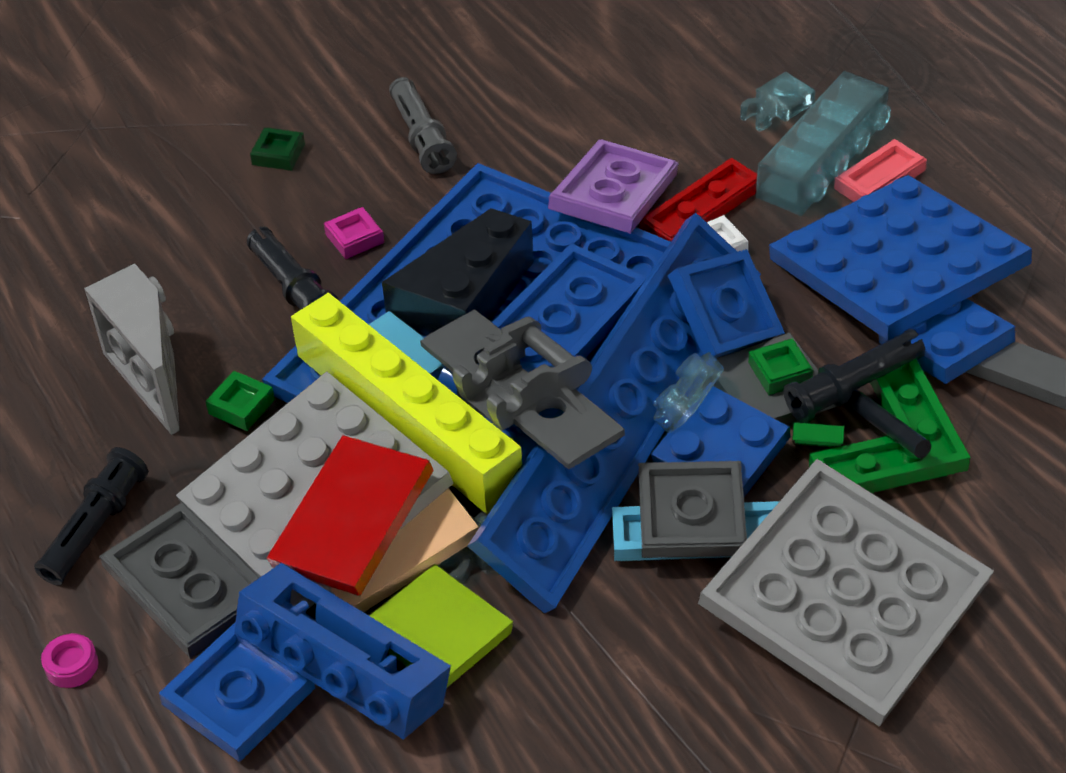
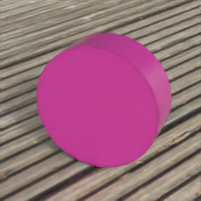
M71 633L53 639L43 650L41 663L48 680L53 685L61 688H73L86 683L93 677L98 668V656L89 638L81 634Z

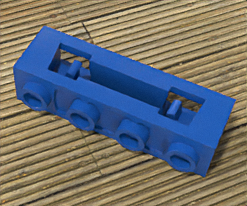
M280 563L239 591L234 633L404 740L443 707L451 665L285 564ZM292 589L316 603V620L306 614V609L309 608V604L306 601L302 600L295 606L290 604ZM389 648L413 664L398 671L397 657L389 655L386 658Z

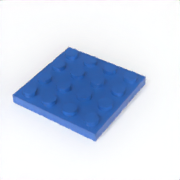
M909 175L896 179L883 188L865 195L859 200L769 244L770 260L888 341L1032 263V248Z

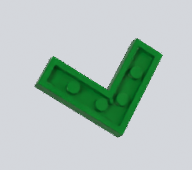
M917 359L870 382L884 409L931 442V450L927 456L917 458L892 438L884 436L810 453L809 467L818 459L870 493L968 471L971 458Z

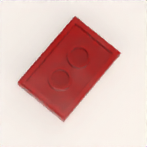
M342 435L268 554L267 560L271 567L274 568L283 563L311 581L361 596L432 475L434 469L430 460Z

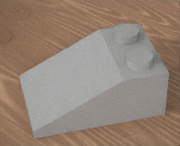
M134 263L84 289L103 354L168 432L173 435L180 431L175 358L170 336L174 334V329L162 308L161 303L166 301V296L160 283L154 276L147 278Z

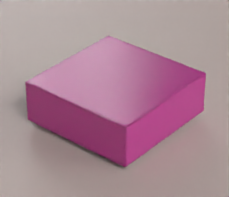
M363 207L324 223L326 236L345 260L384 243L383 231Z

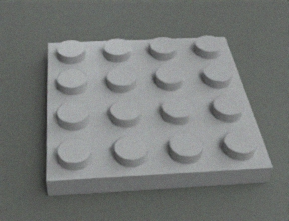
M325 372L176 496L180 503L183 502L260 578L273 569L267 560L268 554L342 435L430 460L434 471L401 528L454 483L449 471L330 373ZM314 582V583L318 584L319 586H321L322 588L326 589L327 591H330L331 588H332V587H329V586H326V585H323V584ZM292 589L290 604L293 606L302 600L309 604V608L315 604V602Z
M816 459L703 589L698 604L880 727L989 583L994 570Z

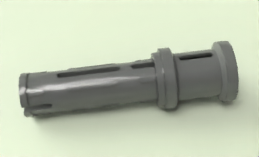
M400 77L393 81L389 87V93L410 130L408 140L412 149L420 153L419 162L423 170L430 174H441L448 171L457 160V152L454 145L446 140V132L443 125L438 120L431 118L412 80L409 82L407 77ZM441 150H443L444 154L446 155L445 158L443 157Z

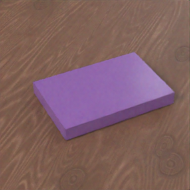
M600 139L549 195L548 209L631 234L677 176L679 162Z

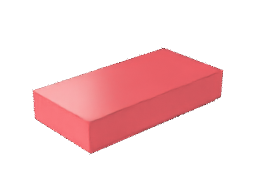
M894 139L835 177L834 189L855 202L861 197L894 182L896 179L906 175L912 178L917 177L926 170L927 159Z

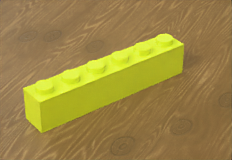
M329 292L291 316L298 357L321 376L325 372L330 373L449 471L454 483L452 486L484 513L487 514L492 510L518 469L522 466V450L520 445Z

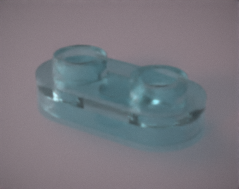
M710 352L701 357L697 353L689 356L676 371V375L680 377L676 384L666 388L655 400L653 405L658 410L653 419L667 433L677 430L698 409L723 372L724 366Z

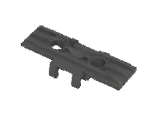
M472 310L420 340L421 347L453 373L455 386L463 399L501 431L515 424L569 470L625 436V429L576 390L591 375L592 364L583 356L574 357L542 332L541 324L532 317H524L499 329L476 310ZM531 347L555 367L551 368L543 364L528 373L520 365V359L526 356L525 349ZM551 408L560 409L564 412L556 418H544L539 415L541 411Z

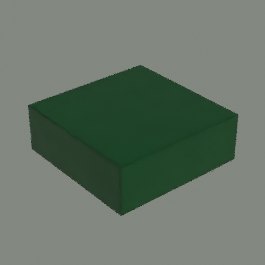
M264 127L250 153L252 165L292 171L305 146L304 133Z

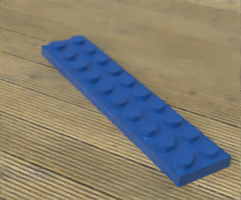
M697 213L686 219L591 360V375L584 384L576 388V390L625 429V436L570 470L536 443L467 545L544 614L555 609L611 519L612 507L619 506L638 475L639 463L646 462L707 363L668 278V274L678 267L737 251ZM559 409L553 418L561 416L564 412Z

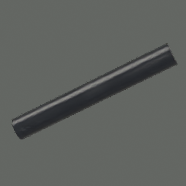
M858 389L852 392L849 402L845 403L848 407L917 458H923L929 454L931 450V442Z

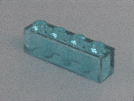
M843 71L759 162L756 198L800 216L814 202H820L825 195L827 187L835 177L846 171L850 160L857 153L861 154L866 149L871 136L877 130L881 131L886 126L891 114V107L887 106L889 87Z

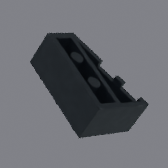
M490 208L382 282L386 313L390 311L417 333L425 336L472 310H476L491 321L534 262L532 221Z

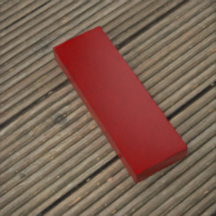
M731 157L645 215L640 221V229L672 241L685 220L694 213H697L705 222L727 214L763 189V177Z

